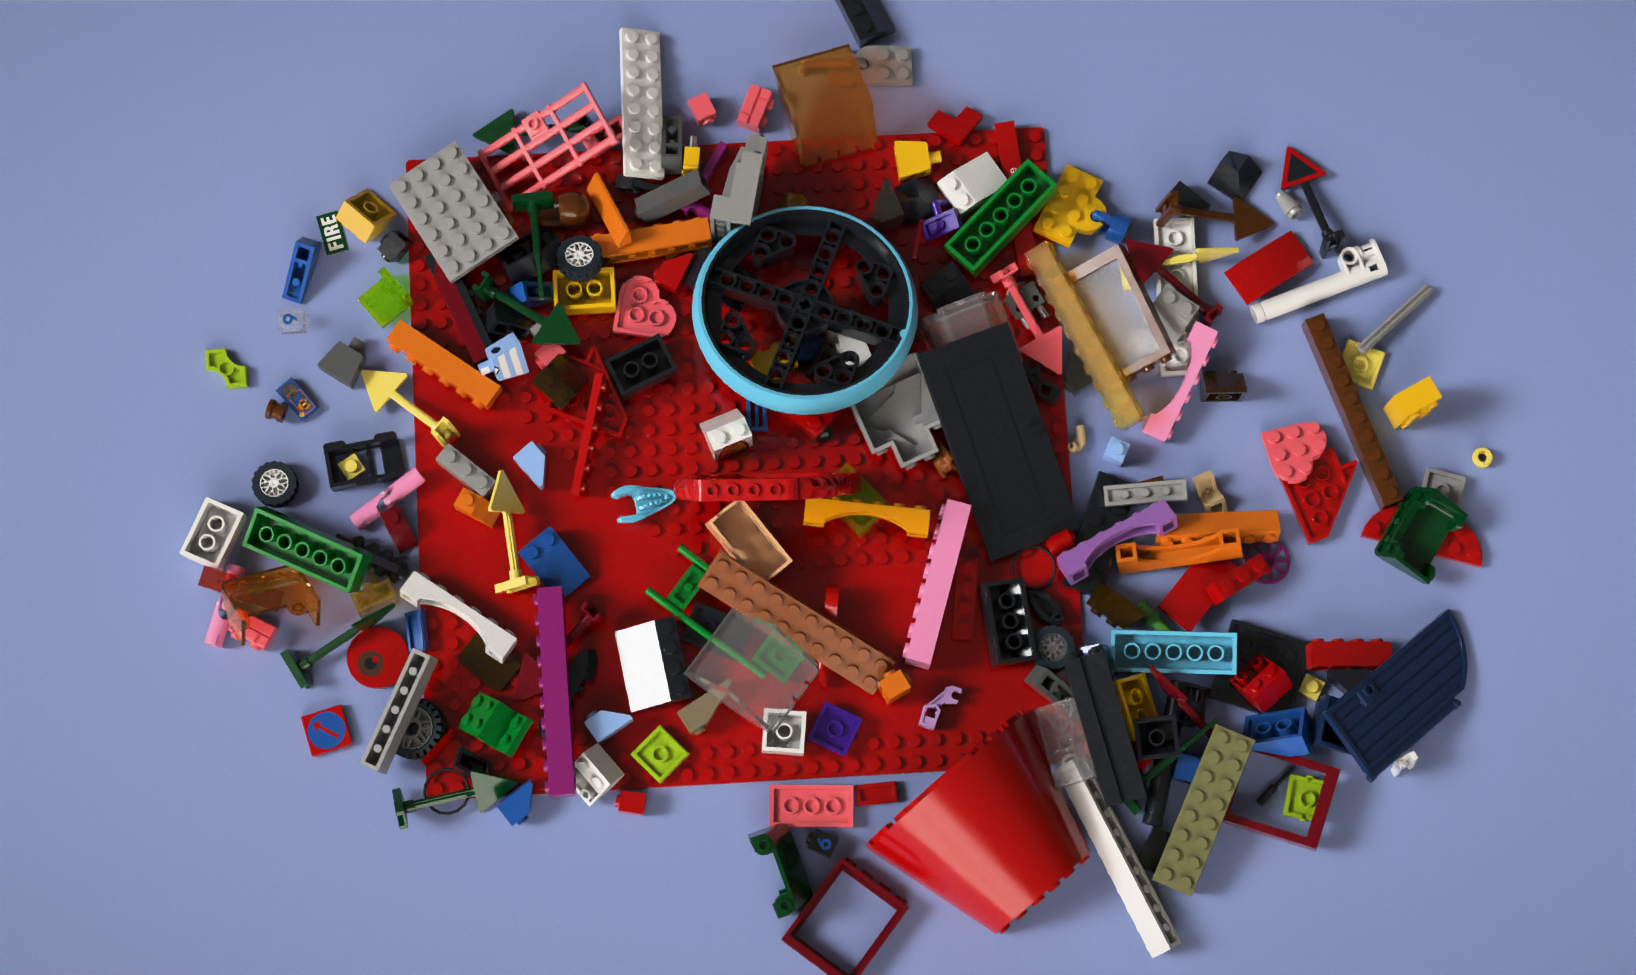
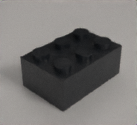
M656 334L604 360L605 366L623 401L678 375V369L660 334Z

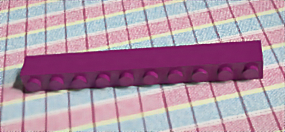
M562 586L537 588V594H534V606L538 607V615H535V625L539 627V635H536L537 648L540 647L541 655L537 656L538 668L542 669V676L538 678L539 688L543 689V697H540L541 710L544 709L541 727L542 730H545L546 738L542 739L543 751H547V759L543 761L544 772H548V780H545V792L549 793L551 798L577 796L564 589Z

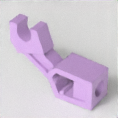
M955 686L945 687V691L923 706L918 726L933 731L941 712L939 707L943 704L957 705L958 700L953 699L951 695L954 692L961 694L962 689ZM927 709L936 710L935 718L925 716Z

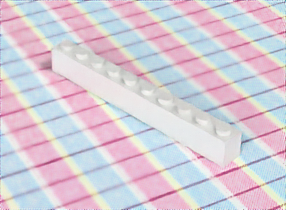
M1085 755L1077 757L1055 769L1152 958L1181 944L1112 807L1106 808L1100 784Z

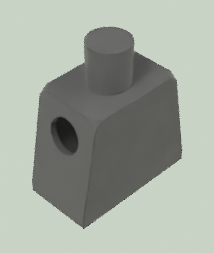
M356 337L352 339L348 346L339 341L322 358L317 366L324 373L353 389L366 360L359 353L364 342Z

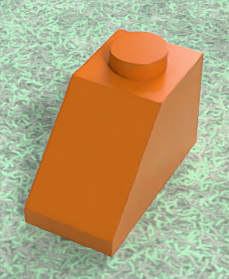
M464 487L454 503L456 510L493 528L501 513L488 511L490 502Z

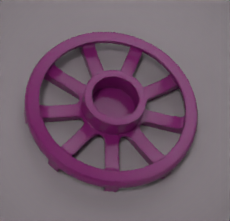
M1277 541L1273 543L1278 545L1279 548L1273 554L1270 553L1271 543H1267L1266 553H1263L1258 544L1265 542L1253 543L1245 554L1244 563L1254 557L1249 554L1255 547L1257 552L1262 554L1270 568L1282 574L1274 580L1271 570L1268 572L1269 581L1260 578L1256 582L1275 584L1281 581L1288 574L1291 564L1287 549ZM1283 550L1287 559H1276L1275 556ZM1276 563H1287L1286 570H1281L1276 566Z

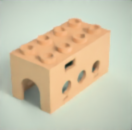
M745 501L731 502L705 523L706 527L731 557L768 580L793 561Z

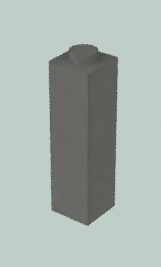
M697 168L635 198L636 208H634L637 217L639 219L642 218L646 224H649L711 194L707 178Z

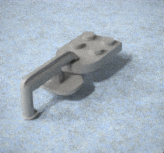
M869 45L861 48L856 54L848 48H832L827 52L826 57H803L797 68L798 74L804 76L809 72L808 67L826 68L827 81L835 87H849L856 79L869 86L911 87L913 85L911 46Z

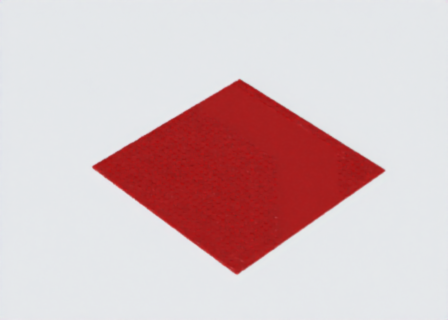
M1042 127L1015 128L1021 165L1029 159L1048 176L1044 129ZM995 130L972 131L960 146L938 133L768 141L764 180L757 215L791 206H816L847 213L864 221L880 232L895 247L907 267H909L912 261L919 224L905 227L902 224L894 188L903 183H899L894 141L927 142L929 152L940 151L942 162L931 164V173L921 177L922 179L934 180L939 200L946 198L938 188L937 182L953 170L985 152H988L1001 170ZM727 143L728 152L708 183L711 194L699 199L697 202L711 209L714 194H723L730 166L733 164L741 146L745 147L746 143ZM718 144L698 145L701 155L700 172L705 168ZM682 146V170L684 164L685 146ZM623 149L608 150L595 159L592 157L585 161L583 166L576 167L548 185L546 190L542 189L539 191H552L553 198H558L559 194L564 192L576 191L584 194L589 200L591 207L590 219L583 228L566 230L559 226H550L560 243L576 235L591 237L598 233H610L587 192V187L593 175L597 172L600 174L630 230L635 227L645 228L658 223L669 224L676 220L687 221L699 217L692 212L686 217L678 209L649 224H646L642 218L639 219L634 211V208H636L634 199L647 192L640 191L639 194L621 193L615 188L617 175L623 174ZM577 151V152H578V154H579V156H580L581 154H583V153L586 152V151ZM564 152L539 168L543 178H546L574 160L571 152ZM547 153L531 154V156L536 161ZM509 155L487 156V159L492 167ZM524 155L496 173L499 182L503 183L530 164ZM467 157L518 237L522 238L532 233L528 211L514 212L513 210L509 212L480 157ZM426 159L408 160L406 162V173ZM533 172L505 190V193L509 200H512L513 194H521L539 181ZM664 174L663 180L641 179L644 182L664 185L683 175ZM791 192L794 194L795 199L789 197L785 200L783 194ZM950 203L947 207H941L942 213L953 207ZM981 206L961 219L962 224L964 225ZM1044 207L1031 220L1032 229H1034ZM539 214V215H538V217H539V228H541V227H543L544 225L541 224L540 214ZM408 217V239L414 243L409 249L411 327L480 372L479 368L475 367L424 256L431 252ZM922 228L914 279L918 303L916 330L921 333L919 341L913 340L908 355L918 351L922 353L1008 322L1022 364L1024 365L1027 357H1030L1020 352L1019 349L1035 340V337L1030 328L1026 329L1020 319L1016 321L1006 304L1002 303L1004 298L1007 297L1008 288L1004 287L1002 281L993 284L990 279L991 275L1004 270L1005 267L1014 262L1018 267L1014 241L1012 240L975 278L946 253L944 245L958 230L932 241H926ZM1033 232L1040 275L1020 278L1019 270H1017L1012 276L1016 283L1025 282L1028 284L1031 281H1035L1036 288L1045 300L1043 306L1049 316L1043 319L1037 308L1031 311L1042 333L1046 334L1059 326L1057 298L1049 283L1056 279L1053 241ZM795 236L797 243L794 256L766 268L760 269L753 265L752 253L738 266L756 276V280L784 288L794 281L806 279L822 238ZM766 237V238H764V239H765V240H771L772 238ZM834 239L828 240L830 242H836V240ZM712 241L713 248L710 249L713 250L714 247L718 244V242ZM842 245L826 284V288L834 299L835 306L887 323V298L881 306L876 307L869 304L855 278L856 262L863 257L847 246ZM763 254L757 255L758 257H765ZM496 255L464 275L466 280L463 283L465 287L470 286L474 298H471L474 305H479L483 314L479 316L482 323L486 322L485 313L493 301L501 302L491 298L489 303L486 304L479 299L473 290V284L480 286L484 280L481 275L482 271L489 273L500 291L508 295L506 289L513 286ZM658 256L602 266L601 268L614 267L616 302L618 303L619 292L623 283L625 284L633 276H646L654 282L653 274L657 266L661 267L662 263L667 261L665 256ZM823 256V257H821V258H823V259H829L830 257H828V256ZM953 262L966 278L976 299L943 322L919 292L922 283ZM553 267L543 274V282L553 283V270H560V268ZM861 269L860 271H862V272H867L868 270H867V269ZM816 273L815 275H816V276H822L823 274H821V273ZM886 275L879 276L881 278H887ZM536 276L528 281H538V277ZM684 285L681 286L677 295L658 287L660 298L668 301L676 312L674 330L670 336L662 339L678 369V375L623 401L613 382L604 360L648 338L613 333L616 313L567 315L581 344L560 346L567 354L586 360L591 345H595L628 417V422L621 439L601 431L594 432L593 440H596L594 452H590L589 460H592L590 472H586L585 480L588 481L586 492H582V496L571 494L584 425L544 410L548 399L531 384V381L542 371L535 363L536 358L534 355L542 346L532 343L534 337L531 332L525 340L518 339L529 373L502 381L497 380L493 372L485 375L502 388V392L489 410L484 407L479 409L472 403L473 400L468 396L466 398L461 397L455 392L456 388L451 385L446 387L438 381V376L435 374L432 376L428 375L422 370L423 366L418 363L412 364L414 405L435 421H440L443 416L448 419L461 434L459 438L454 435L448 443L494 480L497 478L498 471L504 470L519 498L525 513H512L519 569L522 571V576L536 575L522 560L518 552L549 526L556 532L591 576L565 598L567 635L580 622V618L584 614L580 607L584 602L593 603L595 605L594 608L599 613L607 616L602 623L594 621L589 627H586L568 647L569 669L579 652L596 649L597 669L592 683L584 681L583 684L586 685L584 691L580 696L577 695L573 701L576 703L572 710L574 758L576 761L583 752L598 743L584 723L587 720V715L595 710L597 713L600 710L631 715L633 722L600 744L625 774L610 790L947 771L996 729L1001 732L999 728L1020 710L1026 713L1050 765L1066 764L1077 757L1085 755L1079 751L1086 741L1081 720L1075 721L1024 681L1035 666L1032 661L1011 666L991 667L978 587L984 582L1013 579L1010 565L1015 553L990 563L971 509L958 557L978 559L972 641L951 639L956 564L929 670L905 664L906 658H903L902 655L906 642L910 643L911 640L907 636L911 622L915 623L916 618H912L916 602H921V599L917 598L921 582L926 583L923 574L926 563H931V559H928L931 544H936L933 536L936 524H941L942 521L938 520L941 505L946 504L947 499L969 504L958 471L951 470L946 473L947 478L944 479L935 468L933 458L927 461L924 458L916 461V466L907 470L905 467L900 468L891 446L887 447V452L879 456L876 453L871 454L850 407L842 409L840 416L830 426L833 438L811 443L810 437L779 411L767 408L768 432H752L753 446L720 460H714L699 424L736 408L745 417L747 422L746 398L726 385L706 361L698 344L693 326V291ZM1019 285L1017 288L1020 289L1024 285ZM810 290L808 293L814 294L816 291ZM874 292V293H873L874 295H877V296H878V295H881V293H879V292ZM763 295L762 297L769 298L771 296ZM783 301V302H781V303L787 305V304H789L790 302H788V301ZM554 302L530 309L543 317H548L554 309ZM745 303L738 314L741 315L754 340V353L760 350L764 352L770 349L773 343L781 341L785 331L780 327L774 312ZM722 306V319H724L727 313L735 311ZM821 314L820 316H821V317H828L829 315H827V314ZM524 316L533 326L536 324L535 321ZM730 323V324H728V325H729V326H736L737 324H736V323ZM860 327L861 330L868 329L866 327ZM492 333L488 334L490 340L495 339L496 342L505 337ZM824 333L821 334L824 347L823 355L820 356V362L833 357L832 350H834L832 344L827 342ZM878 334L881 337L887 336L885 334ZM724 340L721 343L728 344L730 341ZM866 343L872 355L877 346ZM742 347L741 349L746 351V350H749L750 348H748V347ZM1032 359L1029 367L1035 368L1039 362ZM816 364L799 366L798 370L815 383L814 368ZM1041 364L1039 376L1041 382L1048 381L1063 390L1054 407L1037 399V394L1031 386L1073 505L1069 450L1067 448L1068 435L1063 370L1062 374L1059 375ZM823 372L819 373V375L823 377L828 375ZM843 379L838 380L841 383L847 382V380ZM1045 387L1041 389V393L1045 396H1048L1051 392L1049 389H1045ZM750 401L751 427H755V406ZM759 405V427L763 426V407ZM414 416L416 468L426 480L417 488L419 574L420 572L426 574L432 583L436 585L441 584L447 589L449 594L459 596L464 600V604L470 608L474 606L480 610L481 615L488 619L490 617L502 629L512 631L516 635L517 645L511 654L519 659L520 665L522 664L525 652L537 661V656H540L541 652L540 647L537 648L536 635H539V627L535 625V615H538V607L534 606V594H537V588L545 586L539 580L540 585L507 594V591L495 592L496 584L510 580V563L503 513H500L493 528L455 509L454 503L462 488L470 489L437 463L436 457L444 447L431 434V428ZM942 427L936 430L931 428L930 432L936 446L942 442V445H945L951 454ZM531 441L535 445L539 443L546 451L544 454L547 460L545 488L542 491L513 459V456ZM860 472L861 493L836 497H841L844 499L843 501L852 502V499L864 500V503L872 504L873 501L884 502L887 506L900 503L905 504L907 508H914V506L919 505L925 506L926 510H930L927 538L906 536L907 532L898 525L882 518L866 515L839 517L824 523V527L805 526L803 522L806 499L745 501L793 560L769 581L824 614L825 605L823 604L826 597L827 584L840 585L836 623L894 658L895 664L890 671L901 669L902 673L906 672L912 681L908 694L887 705L878 688L871 695L826 666L824 672L827 687H822L820 684L821 680H819L820 675H818V661L809 655H806L786 684L780 682L770 673H767L762 680L741 663L682 642L681 639L687 624L675 616L692 700L631 713L614 632L653 620L674 616L649 597L645 591L650 586L664 598H667L693 563L677 551L678 547L683 544L704 560L703 556L707 553L710 546V538L705 530V523L733 501H689L676 497L673 503L634 523H617V519L620 516L636 515V507L633 498L630 496L620 497L619 499L611 498V494L616 489L623 486L636 485L674 491V483L678 479L698 474ZM492 494L487 499L489 502L491 500ZM1045 541L1036 544V546H1041L1049 551ZM1025 549L1014 560V575L1016 578H1024L1026 587H1042L1049 582L1053 575L1052 559L1041 549ZM1055 554L1052 556L1057 566L1056 576L1049 586L1038 591L1050 596L1061 607L1064 613V621L1056 626H1061L1064 630L1070 632L1069 634L1074 638L1076 652L1077 648L1084 647L1080 592L1061 586L1064 575L1058 567L1057 557L1059 555ZM702 588L698 590L683 610L690 617L696 602L754 623L743 653L749 660L752 659L771 633V631ZM420 604V608L426 612L430 649L429 651H424V653L439 659L424 690L423 698L441 709L446 719L444 722L447 724L445 732L448 733L452 729L457 734L426 766V780L436 770L453 768L458 748L462 746L491 762L488 773L518 781V784L504 796H508L530 778L534 780L532 795L549 794L545 792V780H548V772H544L543 763L544 759H547V751H543L542 736L538 726L541 718L544 716V709L541 710L540 697H543V693L520 701H514L520 669L502 691L491 689L461 665L458 655L476 635L477 631L464 619L446 609ZM1029 607L1033 634L1040 628H1044V626H1052L1039 619ZM1056 639L1046 640L1042 645L1043 654L1051 659L1059 657L1062 653L1061 643ZM1065 668L1061 671L1052 672L1071 688ZM730 678L732 686L710 723L706 725L707 729L699 735L695 733L690 735L677 712ZM955 686L962 689L961 694L954 692L951 695L953 699L958 700L957 705L943 704L939 707L941 712L933 731L918 726L923 706L945 691V687ZM479 692L500 701L515 712L533 721L512 758L458 728L462 717L468 712L473 699ZM825 701L863 719L845 757L807 740ZM765 709L807 712L803 756L762 753ZM927 709L925 716L935 718L936 710ZM659 725L690 754L661 784L631 756V753ZM1085 755L1088 763H1090L1092 759ZM452 771L437 773L430 779L427 785V798L467 789L466 782L460 775H456ZM467 778V779H468V782H469V785H470V788H472V787H473L472 779H471V778Z

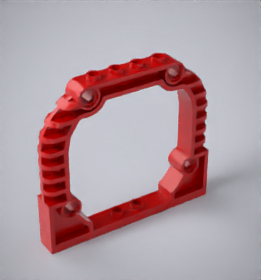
M860 472L698 474L680 478L674 483L675 496L678 499L689 501L802 500L861 493Z

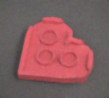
M633 276L625 284L623 283L619 292L613 333L650 338L656 334H660L662 338L670 336L676 325V312L668 301L660 298L659 289L652 279L646 276Z
M1317 422L1298 423L1261 432V438L1273 473L1277 478L1288 481L1289 484L1305 481L1313 469V461L1321 457L1327 446L1326 434Z

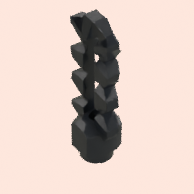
M336 534L335 537L401 566L396 574L370 561L367 571L374 568V573L380 578L387 574L393 584L408 577L410 572L407 565L408 557L394 558L393 550L391 549L380 552V546L375 542L365 546L363 536L351 538L344 534Z

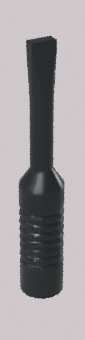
M1291 767L1275 784H1271L1256 800L1260 806H1263L1277 791L1278 786L1290 774L1293 768Z

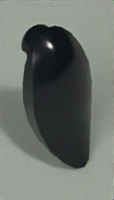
M1028 590L1026 592L1028 605L1039 619L1051 625H1059L1064 621V613L1054 599L1040 591Z

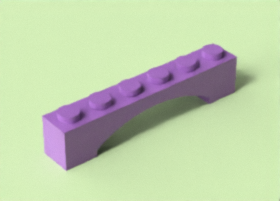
M1164 499L1154 502L1148 508L1135 512L1128 519L1117 522L1113 527L1105 531H1100L1093 538L1080 542L1078 546L1071 550L1062 552L1057 557L1058 567L1070 585H1073L1089 576L1088 570L1091 565L1109 548L1124 540L1140 535L1159 534L1161 537L1178 527L1177 516Z

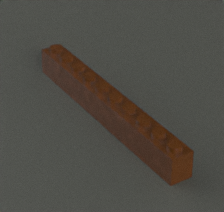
M1322 313L1308 318L1301 327L1379 510L1399 504L1404 498L1325 314Z

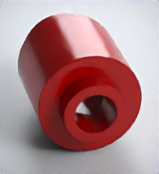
M1064 529L1049 536V539L1045 542L1051 555H1059L1066 550L1074 548V543L1077 542L1073 531L1068 532L1067 529Z

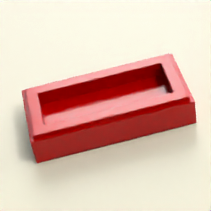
M896 781L854 786L857 807L898 802Z

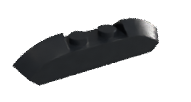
M596 649L579 652L569 669L571 710L574 709L576 704L573 702L577 695L580 696L585 689L584 681L592 683L597 669ZM540 721L538 726L543 739L546 738L545 730H542Z

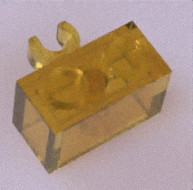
M371 573L369 574L371 577L370 583H364L363 581L361 586L364 589L351 594L361 619L392 603L395 605L400 603L389 578L376 584V578Z

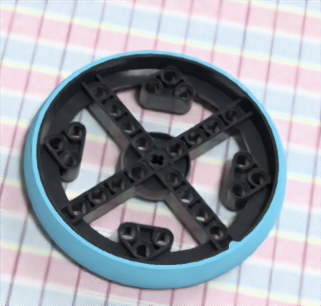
M791 206L754 216L751 219L750 226L740 224L718 242L708 255L697 277L693 292L692 320L698 344L706 361L719 378L732 390L747 400L774 411L811 415L834 412L859 403L882 388L895 375L908 355L915 337L918 303L914 282L903 258L895 247L875 228L852 215L838 210L816 206ZM795 236L822 238L805 280H797L786 285L784 288H780L733 272L751 253L753 265L760 269L794 256L797 243ZM770 237V238H772V239H771V240H765L764 238ZM834 239L836 240V242H830L828 240ZM842 245L847 246L863 257L856 262L855 278L869 304L878 307L883 305L887 298V323L835 306L834 299L826 288V284ZM763 254L765 257H758L757 255ZM823 256H828V257H830V258H829V259H823V258H821V257H823ZM861 269H867L868 271H867V272H862V271H860V270H861ZM816 273H821V274H823V275H822V276H816L815 274H816ZM886 275L887 278H881L879 276ZM725 282H730V283H732V284H731V285H725L724 283H725ZM748 288L751 289V291L745 292L743 291V289ZM814 290L816 291V293L811 294L808 293V291ZM874 292H879V293H881V295H878V296H877V295H874L873 293H874ZM763 295H769V296H771V297H769V298H764V297H762V296H763ZM723 296L775 313L780 327L785 332L767 375L746 362L754 357L755 343L741 315L737 312H729L722 319ZM783 301H788V302H790V303L787 304V305H785V304H782L781 302H783ZM821 314H827V315H829V316H828V317H821L820 315H821ZM846 320L848 323L842 324L840 321ZM730 323H736L737 325H736V326H729L728 324H730ZM801 325L802 328H795L794 326ZM860 327H866V328H868V329H867V330H861V329H859V328H860ZM826 330L877 346L874 353L861 366H859V355L849 350L816 364L814 368L815 384L788 382L804 339L815 338ZM885 333L887 336L881 337L878 334ZM724 340L730 341V343L723 344L721 342ZM788 342H793V343H795V345H794V346H789V345H787V343H788ZM742 347H748V348H750V349L745 351V350H742L741 348H742ZM781 360H787V361H789V362L784 364V363H781L780 361H781ZM848 361H850V362H853L854 364H853V365H847V364H845V363L848 362ZM822 372H823V373H826V374H828V375L823 377V376H820L819 373H822ZM779 377L782 380L774 381L773 378ZM845 379L847 382L841 383L838 380Z

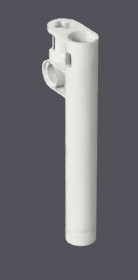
M1372 238L1365 245L1344 248L1337 258L1340 272L1263 300L1260 303L1250 305L1253 320L1256 324H1259L1265 320L1275 318L1388 275L1386 263L1376 241ZM1343 255L1351 256L1352 261H1346Z

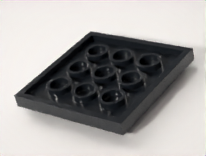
M1232 619L1228 632H1237L1236 674L1260 653L1282 668L1293 684V687L1265 713L1293 709L1306 665L1305 646L1309 643ZM1215 674L1208 698L1257 714H1263L1252 706L1231 684L1229 680L1235 675Z

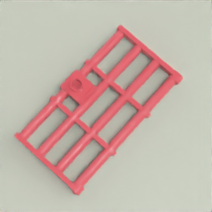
M585 81L581 82L579 87L558 101L546 105V108L541 112L537 110L521 120V125L511 128L509 133L483 150L479 149L477 151L509 212L513 211L512 200H509L505 190L531 173H535L539 182L523 193L539 192L542 189L546 190L548 185L576 167L583 166L585 161L610 145L614 146L619 142ZM583 93H586L590 103L560 121L556 111ZM595 110L599 120L572 138H569L565 128ZM551 115L556 125L549 129L545 118ZM604 127L609 137L579 156L574 145ZM527 131L532 140L527 144L524 143L521 134ZM560 132L565 142L534 161L530 151ZM516 138L520 148L491 167L487 156ZM569 149L574 160L546 178H543L539 168ZM525 155L530 165L503 183H500L496 173Z

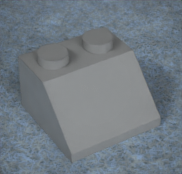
M1168 285L1164 286L1153 302L1172 344L1175 345L1200 306ZM1144 317L1141 323L1150 328Z

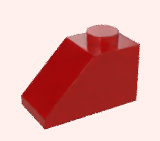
M688 253L664 261L661 267L657 266L653 274L655 284L677 295L682 286L681 283L694 259V254Z

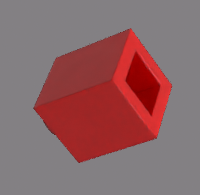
M621 790V795L617 794L615 807H619V813L644 816L647 794Z

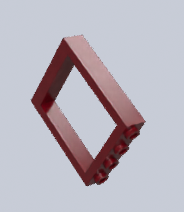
M1252 750L1262 755L1326 774L1307 837L1231 814L1230 810L1236 790L1223 823L1316 852L1341 769L1299 756L1288 757Z
M842 857L839 859L781 939V941L827 975L849 974L797 937L796 934L842 871L897 910L850 975L862 974L909 909L906 905L908 902L899 895L894 897L889 893L891 890L882 882L879 885L872 880L874 877L866 870L861 872L856 869L857 864L848 857L845 860Z

